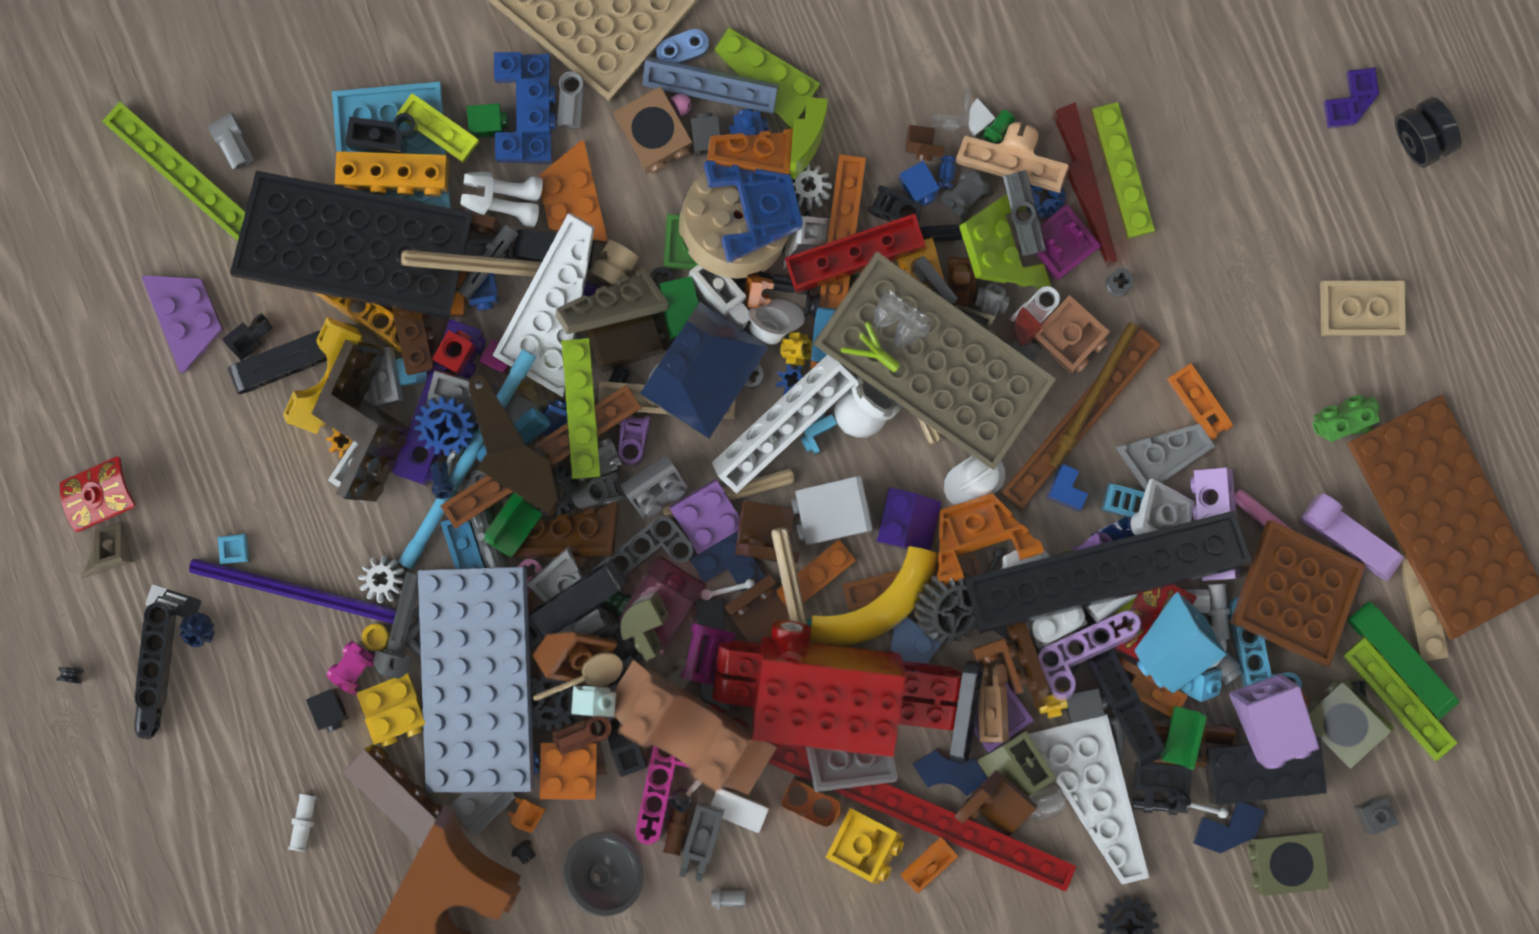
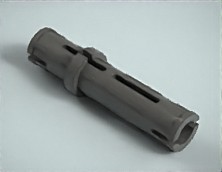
M505 224L492 243H488L485 246L487 249L481 257H490L500 242L503 241L504 243L493 258L504 259L506 256L504 253L519 234ZM470 271L456 291L470 300L489 273L481 272L472 284L471 281L478 272Z

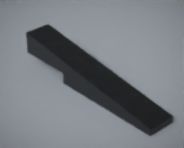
M1085 607L1082 610L1088 624L1072 632V635L1097 624ZM1098 631L1093 636L1095 641L1100 644L1108 642L1103 631ZM1077 643L1081 652L1083 653L1084 647L1080 643ZM1113 648L1086 660L1140 766L1143 767L1166 756V748L1145 712L1139 696Z

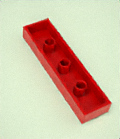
M912 214L785 257V261L796 293L862 272L875 252L880 253L889 261H894L927 250L916 215Z

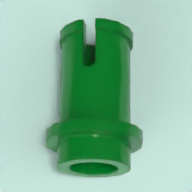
M1001 110L990 127L984 129V139L994 144L1001 143L1003 141L1002 136L1007 131L1008 126L1016 121L1015 117L1009 111Z

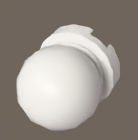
M857 376V382L835 402V420L844 433L853 437L868 438L879 432L885 422L892 419L902 407Z

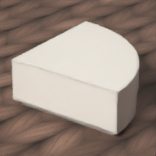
M978 98L972 104L968 115L969 130L973 137H976L995 120V117Z

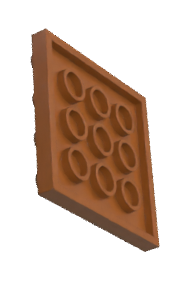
M1273 520L1266 521L1230 623L1317 664L1330 667L1365 565Z

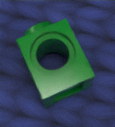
M499 103L467 106L468 132L474 137H495V133H502L504 128L508 127L507 111H502Z

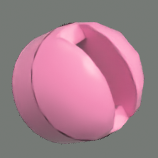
M678 94L669 98V102L678 118L690 112L692 103L689 96Z

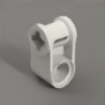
M1042 287L1009 320L1020 325L1027 332L1026 336L1030 338L1059 304V293L1052 287ZM1041 294L1051 295L1054 301L1053 305L1050 307L1041 305L1039 301Z

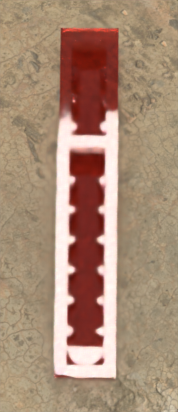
M1076 102L1055 110L1052 117L1072 160L1071 163H1068L1067 178L1093 237L1101 245L1099 250L1108 268L1117 262V257Z

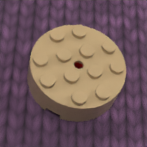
M702 174L690 187L679 216L680 237H683L689 248L688 254L701 267L722 277L746 278L748 274L761 270L764 272L779 258L789 235L727 263L721 241L723 235L748 232L738 188L736 185L709 188L706 174Z

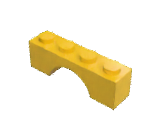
M330 317L326 318L316 340L319 348L327 357L326 372L323 378L313 387L293 391L283 413L286 423L315 434L318 433L320 427L326 425L325 422L311 413L345 339L363 342V339H361L362 335L357 328Z

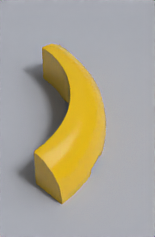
M908 546L907 555L898 576L891 586L875 601L847 614L837 616L813 615L811 643L832 644L844 647L870 641L894 628L916 607L914 603L921 599L918 593L925 591L924 584L931 583L932 576H934L937 567L938 554L930 550Z

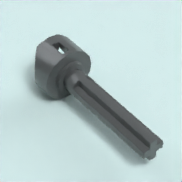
M406 572L388 642V649L375 651L373 664L381 675L400 679L410 670L412 658L405 656L402 652L405 647L418 595V574ZM391 658L395 659L393 667L389 666Z

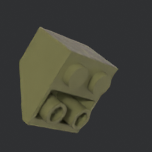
M1024 730L1011 737L1009 742L1002 743L991 752L977 759L987 777L997 770L1026 796L1036 793L1057 779L1028 733Z

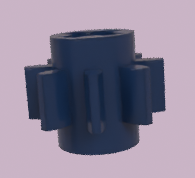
M203 613L191 614L189 619L183 618L179 626L181 629L180 636L189 646H203L205 641L211 643L215 631H213L215 624Z

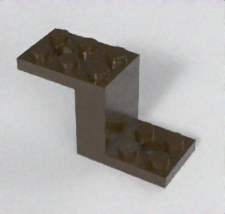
M347 339L344 341L311 414L359 444L336 494L347 500L376 502L383 493L384 484L395 467V461L401 448L406 444L407 435L411 428L363 399L370 389L373 376L381 365L382 357L386 350L378 345Z

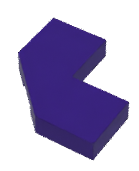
M1376 67L1349 70L1347 72L1350 97L1324 101L1327 129L1354 126L1379 95Z

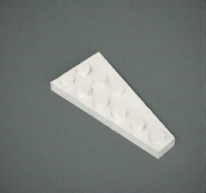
M569 213L492 355L512 367L522 349L534 354L537 358L526 376L561 397L566 395L561 341L574 340L576 333L566 334L555 317L556 308L583 296L595 228L572 213Z
M1107 714L1097 718L1028 733L1057 779L1055 781L1119 882L1126 884L1149 878Z

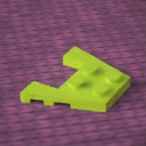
M1007 193L959 226L975 278L1000 283L1012 282L1017 283V286L1021 287L1033 286L1037 290L1046 286L1051 287L1044 263L1022 267L1006 217L1011 215V206ZM1022 205L1019 208L1018 213L1027 210L1026 206Z

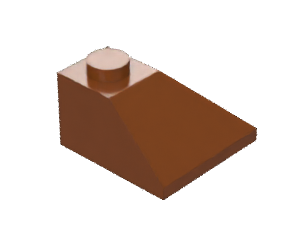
M575 632L548 634L533 654V657L546 678L569 682L582 676L584 664L591 657L604 652L612 653L617 646V642L611 639ZM585 681L579 683V684L589 685V684H587Z

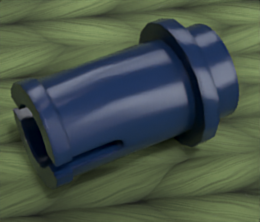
M436 462L430 466L433 479L431 490L436 498L446 499L452 495L454 490L453 485L449 481L448 464L441 462L442 469H440L439 462Z

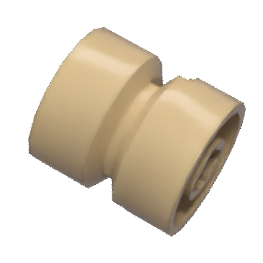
M608 240L601 252L603 259L596 260L590 274L611 287L617 284L618 279L626 276V271L633 270L639 257L621 244Z

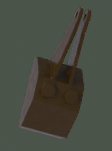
M482 375L471 377L468 383L469 391L487 452L476 469L553 516L562 500L554 464L548 460L550 455L536 445H533L531 449L528 448L489 384V381ZM477 382H482L480 389L476 388Z

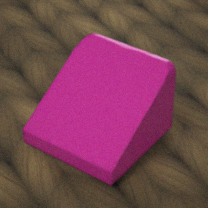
M492 339L481 356L479 363L506 375L510 366L492 356L499 344L498 341Z

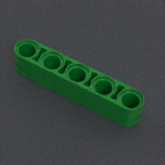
M1370 601L1366 602L1347 619L1355 632L1361 638L1365 637L1438 721L1459 704L1457 697Z

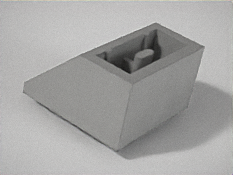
M667 455L620 485L643 520L655 516L661 511V508L670 502L679 500L689 490Z

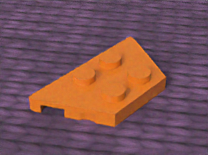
M583 140L578 142L537 176L542 177L543 181L542 201L550 231L558 233L567 215L572 213L595 227L593 240L607 243L608 238Z

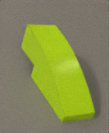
M806 97L805 119L794 118L790 166L792 179H796L807 167L821 143L827 117L828 99Z

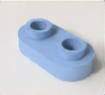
M691 29L664 39L657 46V58L680 64L700 58L708 51V37L699 29ZM697 38L700 40V43L697 46H692L690 41ZM673 48L675 52L672 55H666L665 50Z

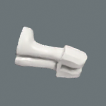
M481 171L464 174L463 184L483 188L485 191L484 197L462 194L461 205L485 215L487 210L510 214L517 217L527 227L533 228L536 225L539 214L537 204L494 198L493 192L535 202L540 198L542 192V177L531 176L524 183H513L495 179L491 172Z

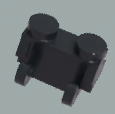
M616 620L614 623L612 622L611 629L600 634L599 637L617 642V646L612 653L617 655L622 661L623 671L626 667L629 668L634 659L639 662L644 656L638 652L635 643L630 638L623 640L621 623Z

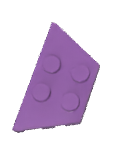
M142 276L141 278L180 373L184 374L190 369L189 366L194 360L207 350L209 343L215 340L224 330L204 280Z

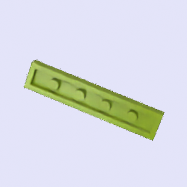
M1115 102L1093 108L1091 115L1127 240L1154 233L1155 229L1119 103Z
M590 339L562 340L572 479L601 477Z
M1365 637L1361 638L1342 655L1434 761H1438L1457 744L1455 739Z

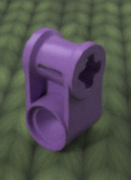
M646 415L645 418L630 416L621 422L618 454L622 463L626 466L635 467L643 461L646 440L649 434L650 416ZM628 447H636L639 450L638 456L635 459L629 460L624 457V451Z

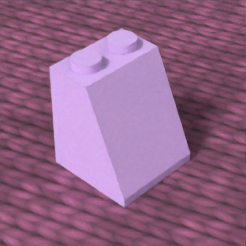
M1278 674L1229 693L1255 757L1264 767L1278 768L1283 766L1287 760L1305 758L1311 754V751L1319 749L1300 687L1285 676Z

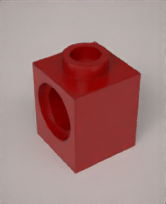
M448 330L432 359L441 366L461 375L476 346L470 342L472 337L466 333L457 330L455 334ZM454 344L462 345V353L457 357H450V347Z

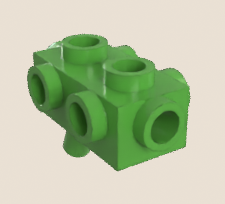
M1355 395L1349 397L1340 405L1325 407L1318 414L1314 415L1313 429L1318 436L1323 437L1329 442L1349 434H1359L1361 432L1365 434L1373 430L1371 425L1380 422L1378 401L1374 396L1367 398L1363 395Z

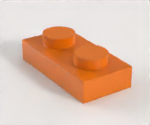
M940 837L900 875L918 894L959 856Z

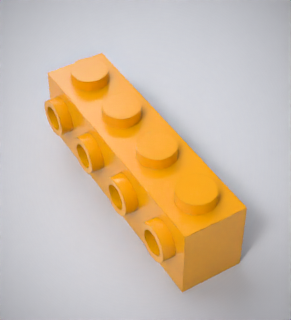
M336 151L335 185L354 190H370V193L385 195L386 191H397V194L402 196H413L414 192H424L425 196L439 197L441 193H448L450 160L446 155Z

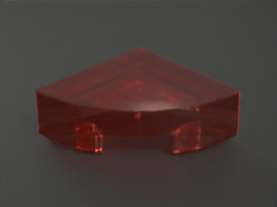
M1022 307L1016 318L1015 331L1020 343L1026 346L1044 325L1026 307Z

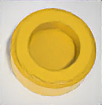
M370 624L363 630L361 640L368 650H383L388 646L390 632L384 625Z

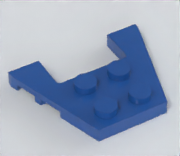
M705 161L704 170L709 188L737 186L748 229L746 233L723 235L721 241L727 263L735 261L802 228L803 222L791 175L760 169L750 171L739 169L738 165L728 167L717 165L716 161Z

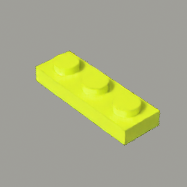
M411 93L396 114V116L401 113L410 114L418 125L419 133L462 163H465L479 143L476 137L413 93ZM404 121L405 123H407L409 126L412 127V122H411V121Z

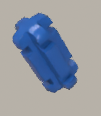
M943 155L940 160H943V163H940L938 179L941 180L937 185L943 189H951L953 187L951 181H954L956 165H953V162H956V157Z

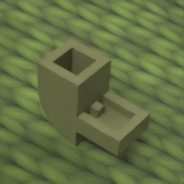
M658 591L636 600L624 614L621 621L623 640L634 637L635 647L639 653L643 654L645 660L656 657L663 648L653 628L662 625L668 618L669 613Z

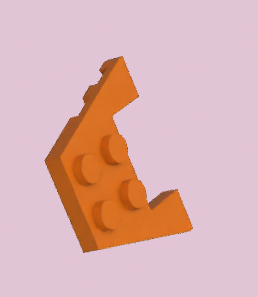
M993 493L941 509L939 582L943 581L947 585L951 578H953L954 582L961 578L964 579L957 556L1011 539L1019 559L1023 560L1044 553L1042 543L1030 535L1029 530L1013 517V514Z

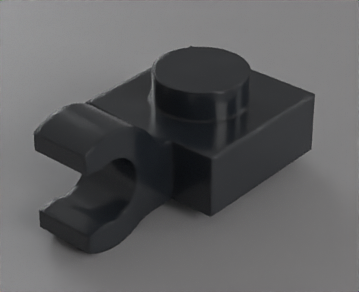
M260 313L253 319L249 327L243 322L222 338V340L242 361L263 345L259 338L268 333L273 326L263 313Z

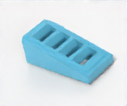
M1108 483L1101 511L1132 518L1137 513L1133 512L1136 498H1141L1140 511L1145 492ZM1116 492L1121 493L1118 507L1113 506ZM1126 495L1131 496L1128 510L1123 509Z

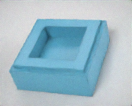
M247 534L218 537L220 564L250 562Z

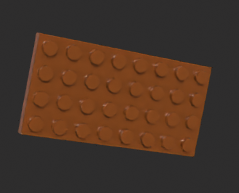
M1439 395L1347 442L1353 457L1449 640L1467 633L1539 594V577L1443 395Z

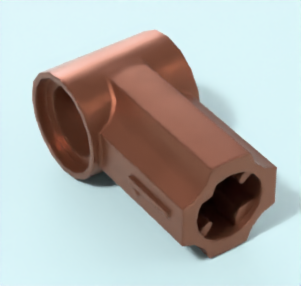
M587 716L582 721L553 732V740L560 755H564L593 742L605 740L611 733V724L603 716ZM597 720L601 725V730L599 734L594 736L591 733L590 727Z

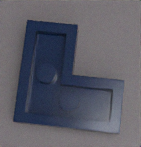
M737 531L690 559L704 583L727 569L737 585L745 583L748 579L754 580L756 584L765 578L754 558L735 555Z

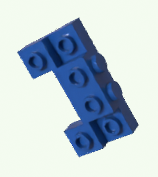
M494 52L495 82L516 83L517 132L495 133L496 162L552 164V129L557 128L556 113H552L551 103H556V87L551 86L550 55Z

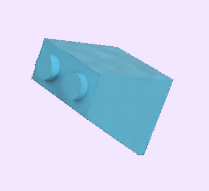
M1178 592L1172 596L1135 649L1140 660L1137 662V665L1145 676L1151 675L1160 688L1164 686L1172 693H1175L1227 655L1206 616Z

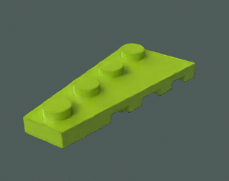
M731 28L727 29L714 50L719 58L737 76L779 85L774 113L785 122L789 129H793L794 118L800 119L805 111L806 97L813 98L820 87V83Z

